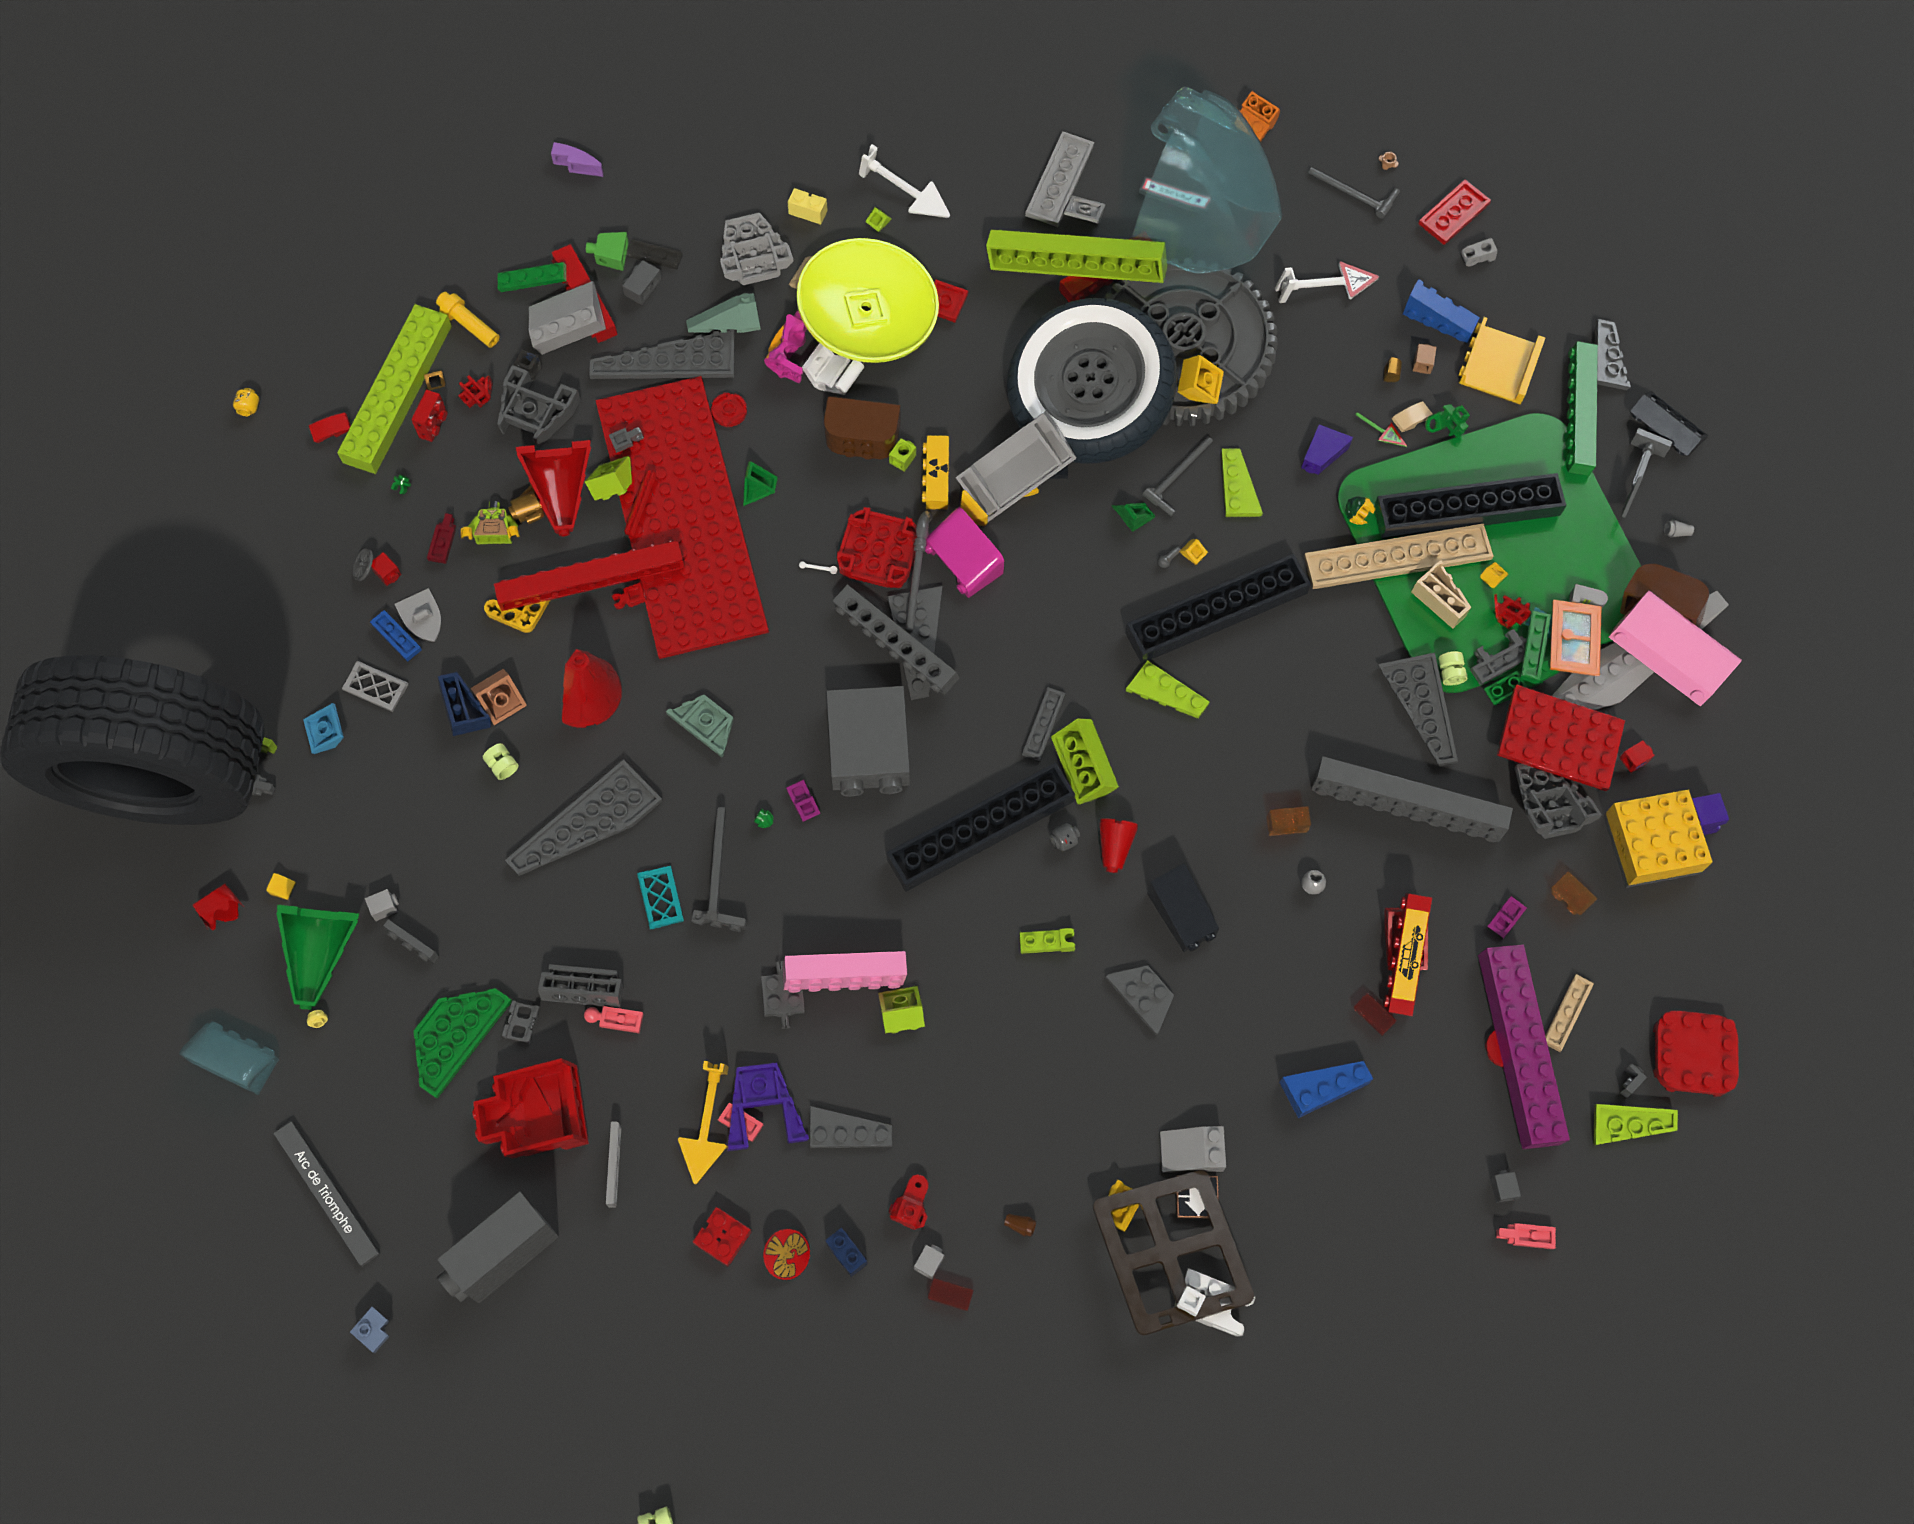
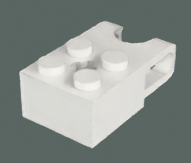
M1189 1268L1184 1276L1186 1286L1205 1295V1298L1235 1289L1234 1286ZM1254 1296L1253 1301H1252L1250 1304L1245 1305V1306H1250V1305H1252V1304L1254 1303L1255 1296ZM1229 1297L1219 1300L1221 1306L1231 1304ZM1231 1309L1195 1320L1234 1336H1243L1244 1326L1233 1319Z

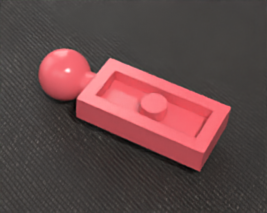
M603 1006L602 1012H599L595 1007H589L584 1012V1018L589 1023H595L600 1020L599 1026L602 1028L640 1034L643 1012Z

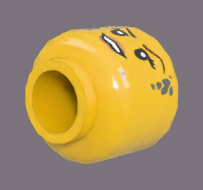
M250 388L238 390L235 394L233 407L242 416L255 414L260 401L259 396Z

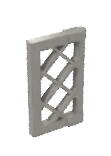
M357 661L342 690L393 712L409 683ZM361 668L370 672L360 677L358 674ZM374 675L385 678L386 681L376 684ZM371 677L374 685L363 688L361 680ZM358 681L360 690L352 688V684ZM394 682L400 686L397 690L392 691L390 683ZM388 684L390 692L379 695L377 687ZM375 688L377 697H372L364 692ZM392 696L390 704L381 701L385 697Z

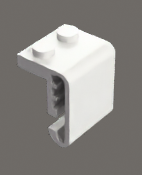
M819 343L802 368L813 386L818 390L845 395L864 369V365L860 361L855 360L849 364L850 359L834 355L832 351Z

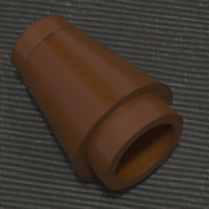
M1007 1214L1004 1225L1024 1237H1032L1036 1221L1032 1220V1217Z

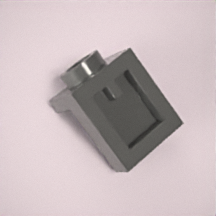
M1630 1064L1624 1070L1630 1076L1622 1084L1624 1089L1620 1092L1625 1098H1628L1647 1078L1644 1075V1071L1633 1064Z

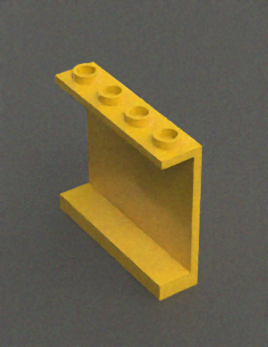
M1484 317L1482 323H1478L1474 333H1477L1476 338L1472 337L1469 347L1472 350L1466 353L1464 361L1467 363L1466 366L1462 365L1458 376H1461L1459 384L1521 405L1545 338L1538 336L1536 342L1533 343L1485 326L1487 318Z

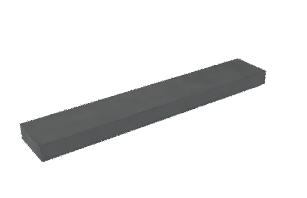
M718 807L716 815L708 910L711 920H718L726 826L725 807Z

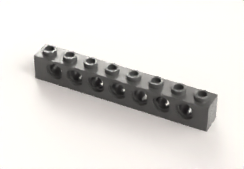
M848 584L833 599V603L836 606L835 610L841 616L844 614L848 616V621L855 627L859 625L862 628L861 631L870 638L872 636L875 638V643L882 649L886 647L889 650L888 653L894 659H901L903 661L902 665L909 671L913 669L917 672L915 675L923 682L925 680L930 683L929 686L936 693L940 691L945 695L960 679L955 670ZM853 606H858L855 610L851 611ZM866 617H871L870 620L864 621ZM885 627L882 632H877L879 628ZM894 638H898L897 642L891 643ZM912 649L909 654H904L906 650ZM921 660H926L923 665H918ZM939 671L937 676H931L933 672Z

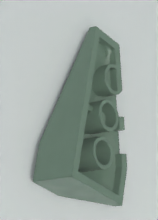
M744 293L740 296H735L686 320L688 332H711L713 329H718L723 333H727V329H736L737 333L761 330L754 293Z

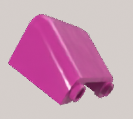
M960 507L954 510L926 539L925 552L938 555L956 576L959 592L965 594L968 598L997 579L1004 572V558L1002 554Z

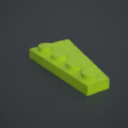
M1594 1104V1145L1678 1131V1110Z

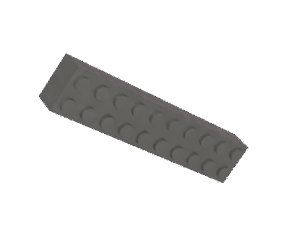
M1324 756L1316 770L1311 789L1322 796L1330 795L1340 801H1352L1358 806H1370L1376 811L1384 810L1391 812L1395 816L1403 815L1410 817L1413 821L1428 822L1431 826L1446 827L1453 832L1461 831L1471 837L1479 836L1485 838L1489 842H1499L1509 829L1513 808Z

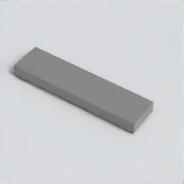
M611 1122L606 1192V1205L608 1208H616L621 1143V1125L619 1122Z

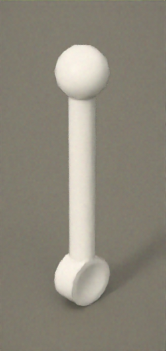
M804 561L799 563V567L802 569L807 567L830 571L832 574L837 573L836 566L824 567L806 564Z

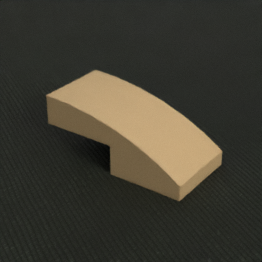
M1422 401L1396 414L1392 420L1401 432H1405L1415 428L1418 423L1426 421L1432 415V412Z

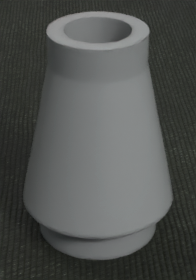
M1674 519L1667 521L1664 526V534L1670 538L1692 536L1694 533L1693 525H1688Z

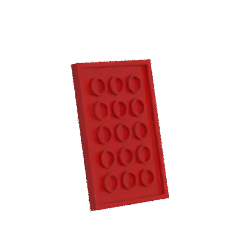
M1515 685L1497 756L1603 791H1608L1625 720Z

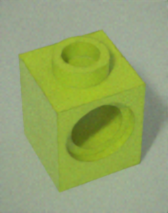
M900 438L889 454V463L905 472L916 457V446L911 441H905Z

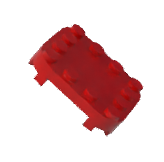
M867 507L851 514L848 518V525L840 550L837 553L839 572L851 579L888 588H901L910 576L915 559L914 542L917 538V525L909 517L901 519L873 512L871 508Z
M1670 1011L1661 1016L1657 1023L1654 1024L1655 1069L1653 1073L1654 1078H1657L1667 1091L1710 1094L1713 1097H1718L1736 1087L1739 1077L1738 1034L1733 1020L1713 1014Z

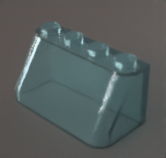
M213 1021L211 1024L206 1023L179 1052V1055L188 1062L256 1095H259L279 1060L274 1056L275 1051L265 1046L261 1049L257 1047L258 1043L249 1038L244 1041L239 1038L240 1034L232 1030L228 1032L223 1031V1026Z

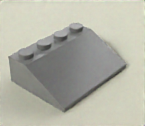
M593 281L529 307V334L532 346L541 354L606 329Z

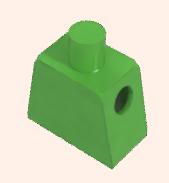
M627 232L598 234L596 243L587 242L586 253L594 254L598 265L624 271L629 245Z

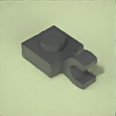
M639 427L627 432L626 428L609 434L616 453L632 447V441L644 439Z

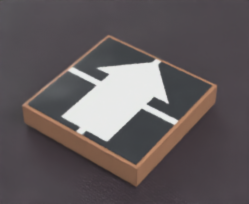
M1209 1176L1218 1198V1176ZM1196 1188L1176 1193L1177 1218L1209 1219L1199 1191Z

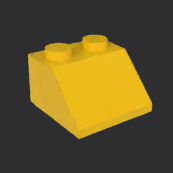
M1201 355L1185 359L1177 392L1192 401L1218 404L1224 371Z

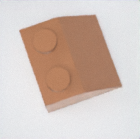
M504 669L470 688L485 713L490 716L493 725L527 706L509 674Z

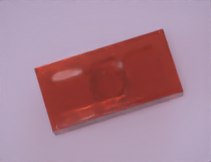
M1368 993L1353 1007L1382 1036L1397 1021Z
M934 1278L928 1300L968 1311L974 1290Z

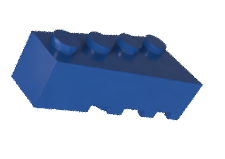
M1418 279L1409 296L1403 315L1417 320L1425 326L1437 329L1443 334L1455 337L1459 341L1468 343L1480 317L1461 305L1455 306L1450 298H1442L1436 294L1437 290L1432 287L1428 289L1423 286L1424 282Z
M1364 1061L1285 1076L1282 1077L1279 1083L1297 1117L1300 1118L1370 1084L1373 1077Z

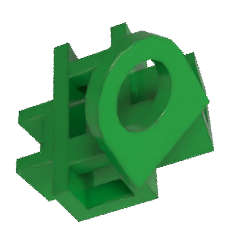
M1449 404L1442 407L1444 411L1432 414L1426 420L1425 427L1428 432L1434 433L1447 427L1450 430L1449 436L1455 435L1458 438L1469 427L1466 420L1470 414L1462 405L1454 408ZM1432 419L1435 420V427L1433 429L1430 428V421Z

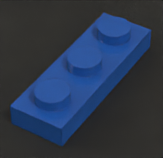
M385 610L370 621L371 625L407 662L422 650Z

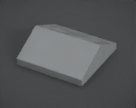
M1072 195L1064 214L1100 223L1105 204Z

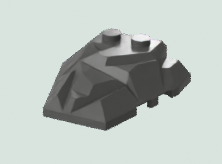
M1517 764L1515 766L1526 815L1536 832L1541 834L1543 838L1578 832L1583 825L1590 824L1601 817L1602 814L1589 796L1584 798L1577 791L1579 787L1575 783L1571 786L1564 777L1524 764Z

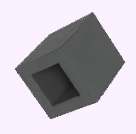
M1508 1170L1495 1172L1496 1175L1490 1181L1496 1203L1512 1201L1521 1197L1515 1172L1508 1173Z

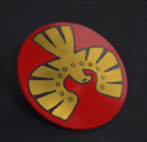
M782 1229L775 1232L766 1242L763 1252V1260L768 1272L782 1280H789L799 1276L807 1267L810 1258V1248L806 1238L800 1232L793 1229Z

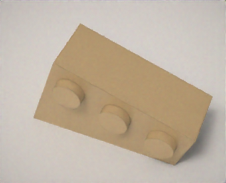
M1440 560L1416 582L1411 593L1454 629L1466 617L1471 606L1461 590L1457 589L1452 581L1451 574L1446 572L1443 567L1444 563Z

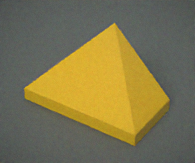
M962 491L961 508L976 525H987L988 515L967 491Z

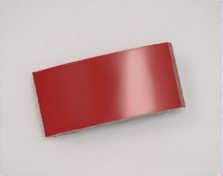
M345 412L309 425L313 440L316 443H320L331 436L338 437L348 432L351 427Z

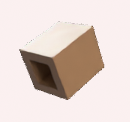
M1418 344L1414 357V372L1431 373L1435 361L1436 347L1429 344Z

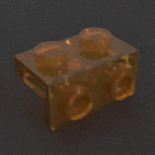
M1569 871L1551 887L1553 890L1551 894L1559 901L1563 899L1568 904L1566 908L1574 915L1578 913L1581 916L1598 899Z

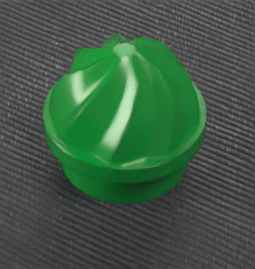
M760 809L754 822L761 828L770 827L773 824V815L769 810Z

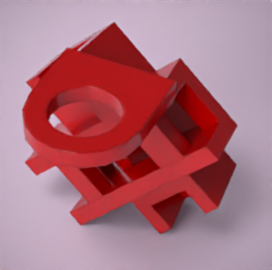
M469 375L467 376L468 382L465 384L459 383L463 392L458 396L469 408L474 404L482 407L491 400V377L486 376V378L482 377L475 381Z
M1494 594L1495 614L1499 624L1510 629L1515 623L1521 625L1530 617V604H1521L1520 597L1514 601L1504 595V602L1500 604L1497 601V594Z

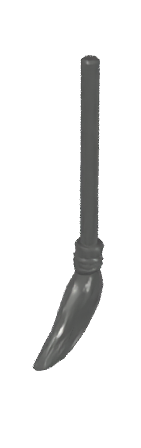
M924 511L920 515L916 527L917 538L914 542V551L916 553L906 623L907 632H912L914 627L922 557L926 551V539L929 536V524L932 520V515L928 511Z

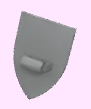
M429 588L395 603L405 626L411 633L426 641H436L441 629V613Z

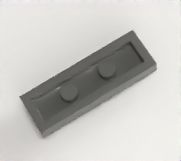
M389 919L383 925L387 930L386 934L393 940L400 939L406 949L417 951V956L425 962L430 960L435 963L439 958L435 951Z

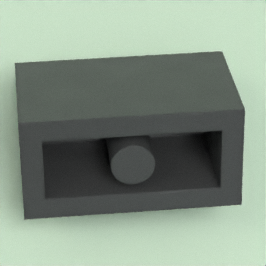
M642 260L639 265L635 266L630 277L624 280L622 286L624 295L643 305L662 280L660 269Z

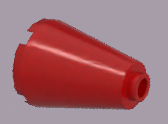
M1100 819L1103 867L1107 868V872L1118 873V870L1123 869L1138 830V824L1124 820Z

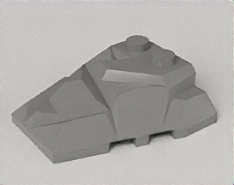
M760 213L725 221L724 245H722L723 254L720 260L725 278L732 281L738 280L742 285L779 277L781 275L780 269L787 268L793 262L789 245L786 242L783 243L780 235L772 230L771 225Z

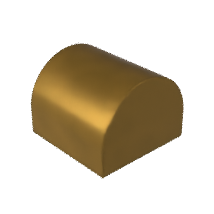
M1391 357L1388 360L1384 370V381L1397 382L1400 380L1402 365L1400 359Z

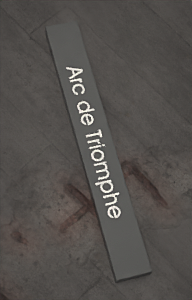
M289 1122L273 1133L360 1266L363 1267L380 1255L294 1123Z

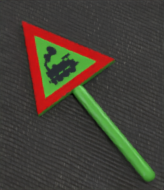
M1356 413L1357 417L1383 433L1378 441L1407 447L1392 423L1384 430L1360 413Z

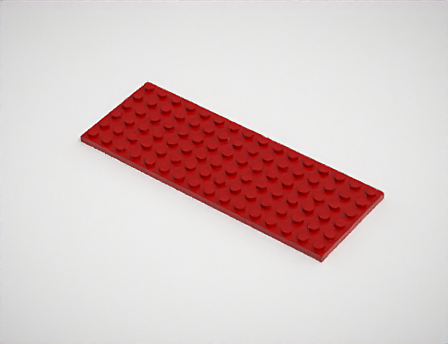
M699 376L596 400L610 461L629 456L631 461L632 483L627 488L626 493L619 495L626 524L646 471L651 470L656 473L634 536H629L632 549L639 550L649 545H660L667 541L678 540L685 568L639 579L647 599L645 604L659 659L769 633L702 377ZM639 427L644 439L632 441V447L616 453L609 434L626 428L627 432Z

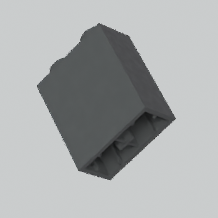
M904 686L827 691L833 790H840L841 795L852 797L863 794L864 788H879V791L883 794H895L903 790L902 786H910Z
M518 1192L437 1259L445 1269L437 1276V1279L452 1297L455 1295L460 1302L469 1296L476 1302L481 1303L559 1236L534 1205L521 1192Z

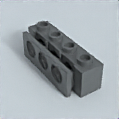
M549 964L550 972L541 973L538 987L541 1001L621 1007L624 989L617 970Z

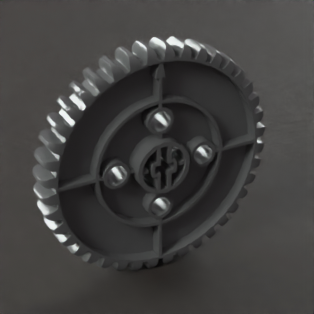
M1174 256L1171 258V263H1167L1164 283L1121 280V285L1114 284L1111 287V293L1105 294L1103 297L1124 302L1144 312L1161 328L1172 347L1177 365V388L1171 410L1162 425L1169 424L1170 419L1175 420L1176 427H1181L1183 420H1188L1190 426H1196L1197 419H1201L1204 424H1210V418L1213 415L1217 420L1224 419V411L1233 415L1236 413L1237 405L1245 407L1248 404V398H1255L1258 395V388L1265 386L1266 378L1272 372V366L1276 359L1278 339L1276 337L1277 326L1274 324L1275 317L1273 312L1269 311L1270 305L1268 301L1262 300L1263 293L1260 290L1253 291L1254 283L1251 280L1243 283V274L1241 272L1231 275L1232 267L1227 265L1221 270L1219 269V262L1215 260L1210 265H1206V259L1202 257L1198 259L1197 263H1194L1191 256H1186L1184 262H1180L1179 258ZM1201 355L1208 361L1214 362L1212 364L1224 371L1218 404L1192 401L1177 392L1185 359ZM1106 364L1100 365L1099 368L1106 367ZM1113 379L1107 380L1106 383H1107V384L1112 383V382H1113Z

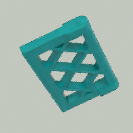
M671 866L638 873L637 877L649 928L656 929L683 922L684 919ZM667 874L668 884L658 879L660 875ZM646 878L654 880L649 888L645 887L644 879ZM656 881L665 886L660 895L651 891ZM668 888L671 889L672 902L663 898ZM648 893L658 898L653 907L649 904ZM660 900L670 904L665 913L655 909ZM672 906L676 910L677 916L675 917L667 916ZM655 911L662 915V918L658 921H653L652 912Z

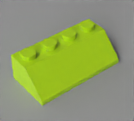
M1078 718L1051 736L1070 787L1075 793L1077 804H1083L1104 797L1119 787L1092 719Z

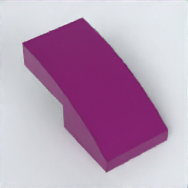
M804 780L786 788L803 822L821 814Z
M1511 896L1487 927L1504 939L1527 907Z

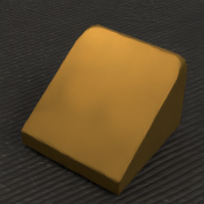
M442 371L424 375L429 390L445 387L446 384ZM439 375L442 386L431 388L429 378Z

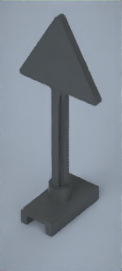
M1640 428L1637 429L1630 444L1643 449V455L1632 482V489L1624 502L1622 517L1624 518L1643 479L1650 456L1656 454L1664 458L1672 445V441Z

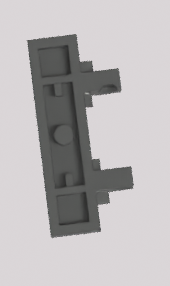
M1512 629L1505 634V637L1509 640L1507 649L1494 656L1485 652L1483 646L1476 649L1474 654L1477 658V665L1472 667L1470 671L1480 686L1523 662L1526 638L1519 637L1516 631Z

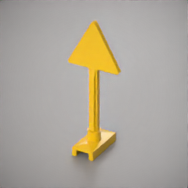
M704 1061L703 1069L709 1072L707 1079L709 1084L699 1139L678 1138L694 1184L700 1181L727 1148L725 1144L707 1141L717 1083L720 1082L721 1075L728 1074L729 1066L720 1063L719 1069V1065L716 1064L712 1068L713 1064L708 1061Z

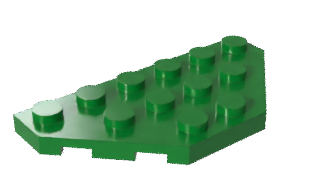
M496 988L484 992L461 994L451 998H439L413 1031L416 1043L417 1067L419 1070V1086L438 1099L512 1003V1000Z

